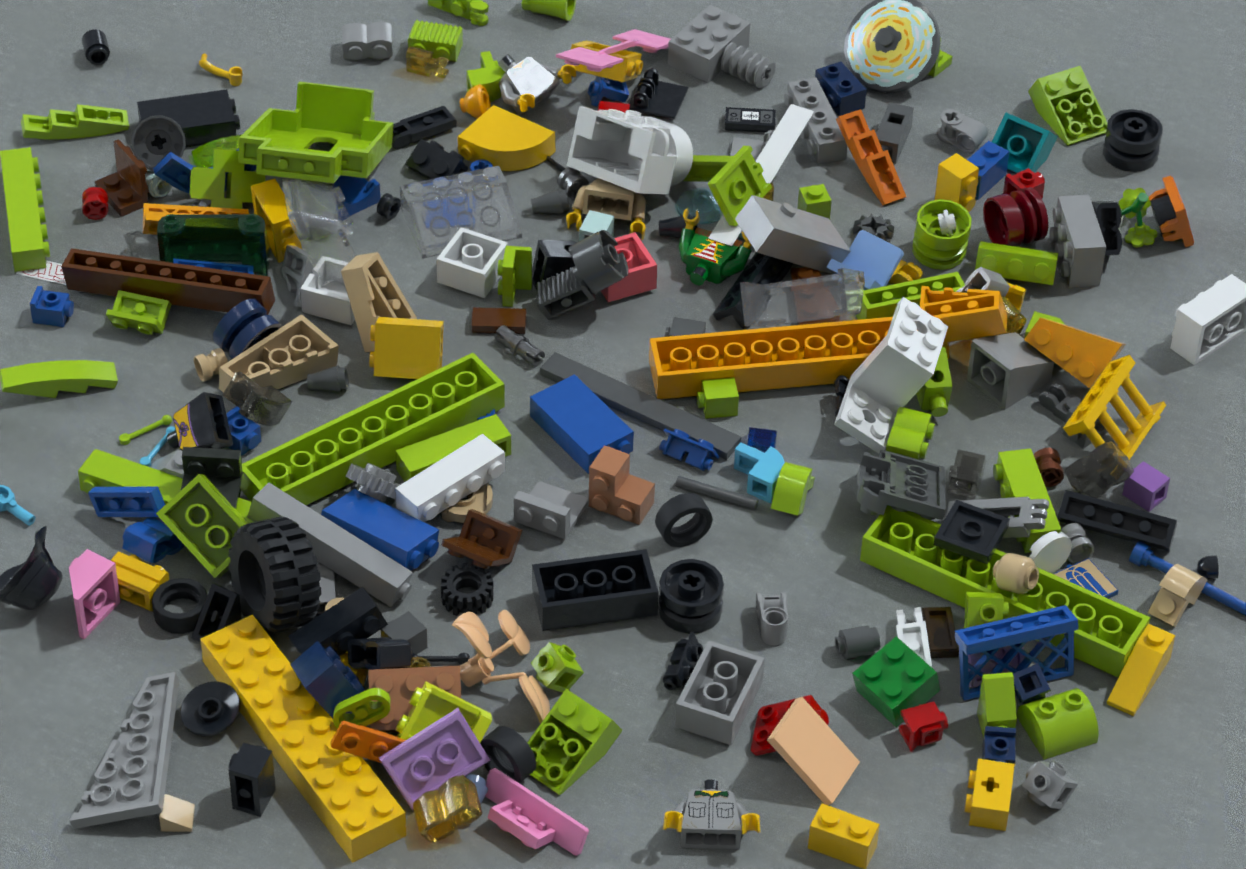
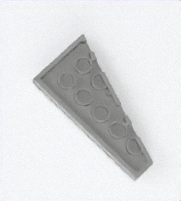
M176 672L146 678L133 702L134 710L131 716L122 722L120 726L122 732L118 740L112 741L94 774L96 780L91 790L85 791L81 798L83 805L78 813H73L70 819L73 829L163 812L179 686Z

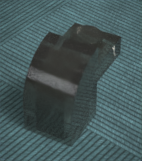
M242 372L235 373L222 394L240 408L239 413L266 426L279 424L293 402L272 385L260 387Z
M958 449L954 466L951 465L950 483L947 493L976 499L986 465V456Z

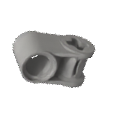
M944 110L940 115L942 124L937 133L938 138L943 142L960 148L964 152H973L988 135V130L982 122L967 117L957 110Z
M781 592L780 595L756 593V616L759 620L762 641L770 646L783 644L787 638L788 626L786 592Z

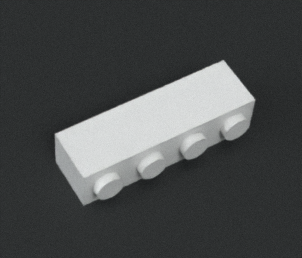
M481 434L396 487V508L423 522L433 519L440 512L457 504L459 500L472 492H476L480 487L504 473L505 452L484 434Z

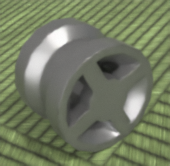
M569 167L560 173L557 184L562 190H566L569 198L575 199L578 190L582 186L589 185V181L581 175L579 170Z

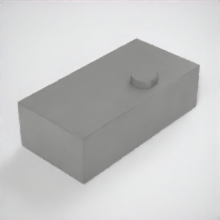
M752 195L735 218L757 253L832 275L834 273L827 268L831 258L842 263L850 253V249L829 218L796 209L788 203L780 204Z

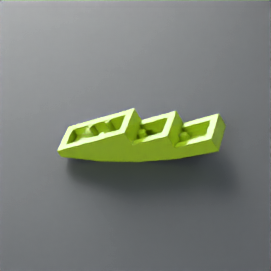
M77 104L75 112L50 109L48 117L23 114L21 127L23 138L49 140L78 139L128 130L129 121L127 110Z
M60 360L29 363L0 369L2 392L56 398L59 390L86 393L88 386L115 389L118 382L114 362Z

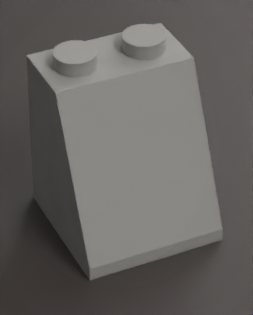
M1016 332L976 338L972 340L967 381L1005 410L1049 383L1052 379L1054 362L1027 343Z

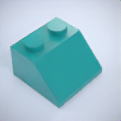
M1005 112L992 143L1010 151L1007 169L1019 173L1029 168L1035 173L1048 159L1058 136Z

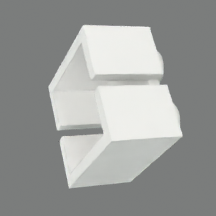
M325 255L320 257L312 270L313 274H309L300 288L303 313L352 325L355 317L341 274V270L349 263L348 261Z

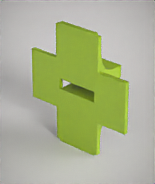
M214 149L213 168L192 167L189 196L194 199L211 200V207L242 209V202L253 203L251 186L264 182L266 175L256 174L253 171H244V164L238 163L239 151ZM225 172H230L227 173L226 198H224Z

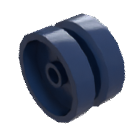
M247 299L233 307L221 319L213 333V341L224 352H229V357L233 359L280 329L282 325L272 315H267L265 308L256 299Z

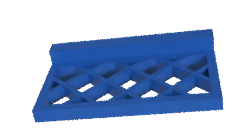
M1064 605L955 630V641L959 645L961 698L969 700L980 696L981 684L976 688L969 689V683L976 675L982 677L985 674L981 669L990 659L998 664L989 674L1001 673L1004 668L1012 673H1016L1027 668L1033 661L1039 664L1046 681L1074 675V631L1078 630V619ZM1065 633V638L1057 647L1050 643L1055 635ZM1039 640L1030 653L1022 649L1028 641ZM1048 646L1053 651L1044 662H1041L1036 657ZM1012 647L1002 659L994 655L999 648ZM982 652L984 655L974 666L968 662V655ZM1019 652L1025 658L1015 669L1009 663ZM1060 655L1065 658V667L1050 668Z

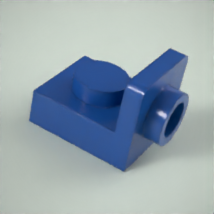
M597 76L588 87L591 103L596 107L603 96L609 100H617L624 103L629 97L626 82Z

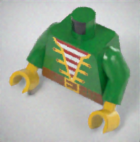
M688 208L685 209L683 218L686 228L682 229L679 251L682 262L686 264V273L690 275L691 282L699 286L704 284L705 281L720 284L727 277L741 272L752 252L750 250L752 245L742 231V236L745 240L744 244L743 241L736 240L733 246L711 240L709 239L711 231L698 227L696 231L693 230V227L700 221L698 211L696 210L694 219H688L689 211Z

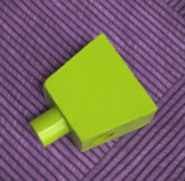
M945 347L941 348L934 375L916 393L920 409L923 411L931 410L932 415L935 417H941L948 413L947 407L949 406L952 392V380Z

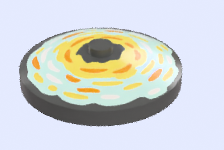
M874 0L860 10L847 30L844 42V55L847 66L852 74L871 90L881 93H896L907 90L919 83L934 66L940 50L941 37L939 26L933 14L917 0Z

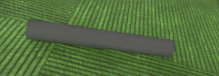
M678 476L676 480V487L753 510H756L759 499L681 476Z

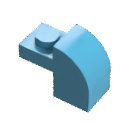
M740 442L735 448L734 469L748 475V494L772 504L776 483L782 466L785 463L783 456L771 446L764 453Z

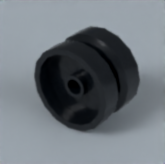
M1128 109L1113 114L1108 120L1103 155L1106 161L1115 168L1129 172L1145 171L1153 167L1158 160L1159 145L1163 131L1162 124L1155 116L1142 110Z
M685 559L670 564L662 572L659 581L660 596L658 609L660 618L668 627L686 634L691 632L702 633L713 628L720 621L723 609L724 582L722 574L715 566L706 561Z

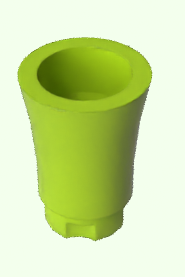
M522 0L521 6L523 10H529L532 13L550 15L570 21L575 11L576 0Z

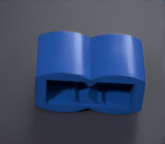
M149 517L143 522L134 523L128 526L123 533L124 542L122 549L150 563H157L166 555H174L184 547V544L159 517Z

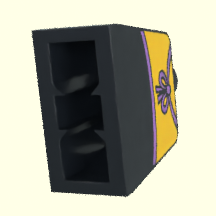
M203 392L174 413L175 430L167 435V441L172 448L179 447L183 451V447L222 449L233 445L224 401L221 395Z

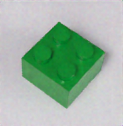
M897 636L852 673L856 691L896 728L904 722L901 710L925 704L940 691L937 672Z

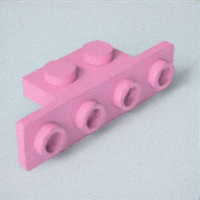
M493 768L489 771L486 780L488 792L485 797L497 805L490 808L488 819L496 823L501 830L509 832L520 839L527 847L537 849L553 841L575 856L581 854L589 833L587 827L500 770Z

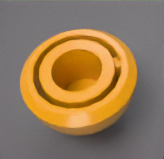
M479 84L472 87L464 98H460L461 111L478 119L491 108L488 92L483 85Z

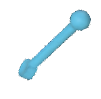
M170 426L167 428L165 436L148 456L140 459V464L148 467L151 466V460L167 442L168 433L174 431L175 427Z

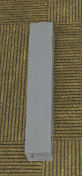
M268 482L253 497L247 516L249 519L258 522L283 516L299 524V528L303 529L307 534L306 538L311 542L313 554L316 555L318 562L359 588L363 587L367 593L392 607L398 599L404 600L410 592L412 585L409 584L413 573L412 571Z

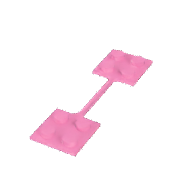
M634 29L613 36L614 40L621 41V43L602 49L599 52L577 47L556 54V58L564 59V63L577 66L582 64L587 66V69L590 71L600 72L604 68H612L613 65L623 62L622 58L608 54L635 46L643 47L645 52L657 53V50L668 49L671 39Z

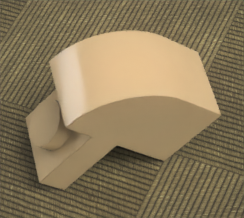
M1175 564L1159 584L1161 589L1148 613L1176 627L1188 603L1195 604L1207 579L1180 564Z

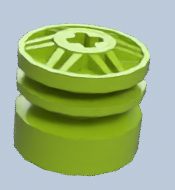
M942 199L930 201L920 208L917 213L912 252L921 264L932 269L945 270L954 268L962 263L966 257L972 218L968 210L961 204ZM943 210H947L948 214H954L957 229L952 230L953 235L951 236L941 234L937 214L944 213Z

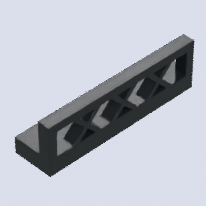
M756 252L712 315L716 320L732 315L742 329L750 327L794 263Z

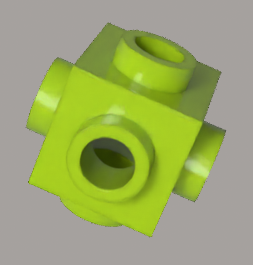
M549 642L531 662V665L537 672L536 678L547 688L562 693L566 689L569 690L584 673L575 660L576 654L566 645L560 646Z

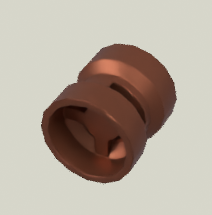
M1043 448L1035 452L1034 458L1045 487H1053L1061 483L1064 479V473L1060 465L1059 452L1053 448Z

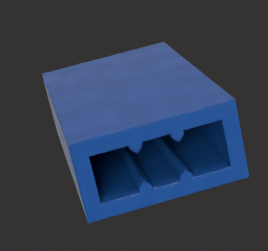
M575 374L530 396V417L588 474L590 465L604 445L627 454L633 451L634 431Z
M353 489L323 509L321 513L328 520L410 571L418 568L428 558L433 557L439 548V529L356 489Z

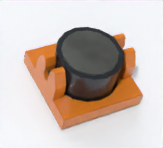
M1171 175L1162 179L1165 188L1157 190L1149 196L1161 237H1163L1164 241H1175L1182 238L1185 248L1192 246L1195 242L1186 209L1174 178Z

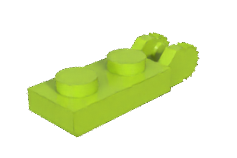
M428 0L429 6L469 19L471 24L486 26L489 23V18L485 15L489 11V5L482 0Z

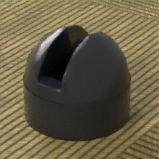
M1217 556L1201 558L1197 564L1199 575L1208 579L1218 578L1219 565Z

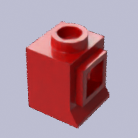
M934 701L901 710V716L906 724L900 725L899 731L911 752L917 746L940 741L943 736V730L948 729L947 717L944 712L939 711Z

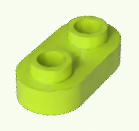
M380 688L365 690L335 706L333 723L337 728L342 721L356 725H370L389 714L391 698L385 690Z

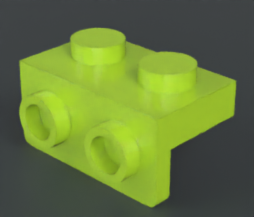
M506 245L504 259L498 261L497 274L502 276V279L498 281V295H502V306L513 307L516 289H532L531 247Z
M119 290L113 309H107L106 316L112 325L119 329L131 327L147 335H152L153 332L162 334L171 303L168 300Z

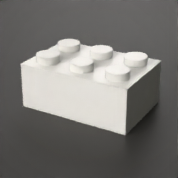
M1231 274L1225 279L1217 281L1214 286L1205 292H1200L1187 304H1182L1175 314L1176 321L1172 331L1170 349L1193 365H1196L1245 332L1246 283Z

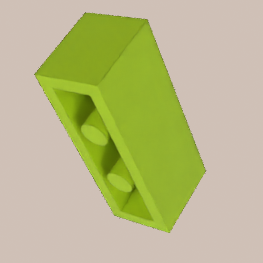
M980 241L975 270L983 267L999 273L1003 278L1053 285L1058 253Z

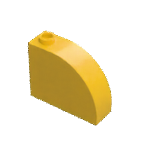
M495 105L457 136L458 153L465 160L472 163L476 160H487L493 165V170L498 171L527 169L546 160L547 156L555 153L554 131Z

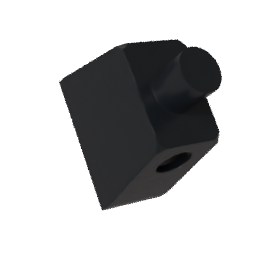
M538 240L532 267V283L536 291L537 282H542V280L575 267L574 260L569 253V247L577 242Z

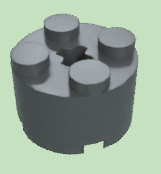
M606 230L596 232L569 247V253L575 263L573 273L576 279L580 282L584 280L594 294L619 282L628 275L626 258L623 252L617 253L614 246L618 245V243Z

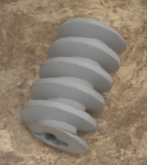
M734 42L729 43L721 59V69L723 72L739 77L740 80L747 81L751 85L755 84L760 89L765 88L770 83L776 68L774 62L769 64V58L763 57L761 59L760 54L756 53L753 55L752 50L748 49L745 51L743 46L737 47Z

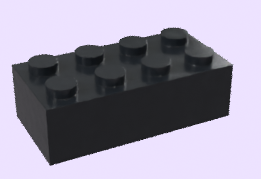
M647 549L532 565V590L542 631L658 615V588Z

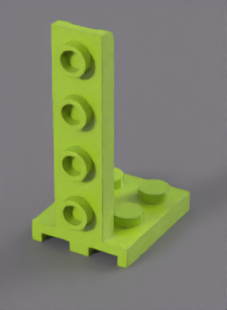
M743 146L734 156L693 155L691 169L683 180L708 182L707 184L729 226L738 225L735 218L752 195L763 198L772 189L771 184L766 183L761 174L764 171L761 164L755 162L751 154L753 151L751 146Z

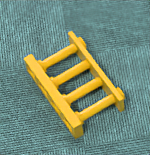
M1130 355L1108 363L1063 427L1068 436L1078 433L1085 434L1106 463L1098 473L1100 479L1111 475L1113 477L1119 476L1126 470V464L1152 426L1160 420V414L1166 407L1164 401L1149 406L1130 380L1129 372L1136 364ZM1120 385L1140 411L1136 419L1118 395ZM1108 402L1111 403L1129 429L1125 435H1123L1107 413L1106 405ZM1097 418L1117 444L1113 452L1094 428Z

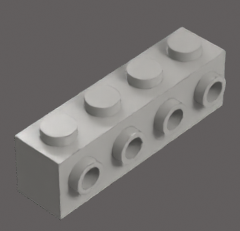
M817 78L788 82L787 93H784L786 107L788 108L793 104L814 111L800 134L801 138L807 142L809 154H813L817 164L846 159L847 144L837 124V117Z

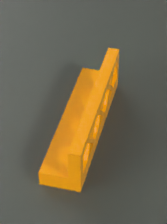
M143 204V234L248 240L251 229L249 209Z

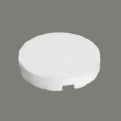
M1056 531L1049 532L1031 546L1030 551L1032 553L1029 558L1035 562L1036 567L1054 574L1066 562L1071 552L1072 542L1061 531L1060 533Z

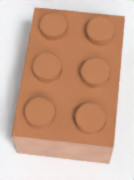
M460 666L368 670L369 689H383L391 698L389 714L371 724V728L385 733L397 732L395 729L403 714L408 716L413 706L409 702L417 687L422 689L425 681L461 698Z

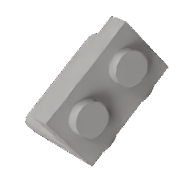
M538 482L530 494L518 491L515 495L514 522L566 539L587 507L588 499L585 496L559 487Z

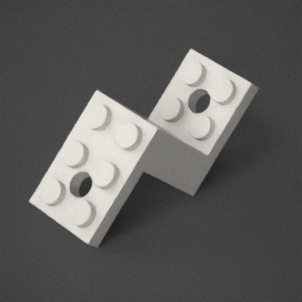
M903 297L897 303L887 336L851 375L834 425L878 454L880 450H885L899 407H904L934 374L948 326L939 318L933 317L921 309L916 303L910 302Z

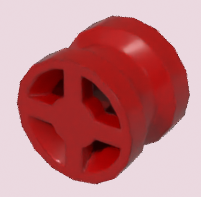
M90 187L83 192L82 211L88 219L100 220L108 214V194L104 189Z

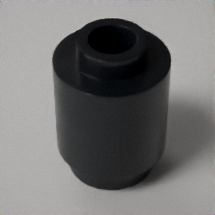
M97 29L87 31L82 37L85 57L94 65H102L108 60L110 55L106 35L103 31Z

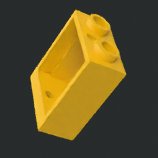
M585 40L572 44L571 49L582 47L599 52L611 46ZM623 49L608 54L623 59L622 63L613 65L612 68H604L600 72L588 70L587 66L582 64L575 66L576 71L626 82L637 78V75L641 74L643 61H641V53Z
M274 178L252 185L251 193L256 225L277 262L280 263L284 260L287 245L297 246L302 249L298 216Z

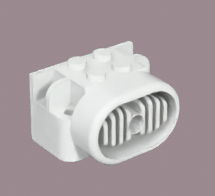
M579 106L567 166L639 194H669L670 186L680 183L688 175L693 162V147L689 136L680 127L654 117L641 116V113L637 111L626 110V113L614 109L595 111Z

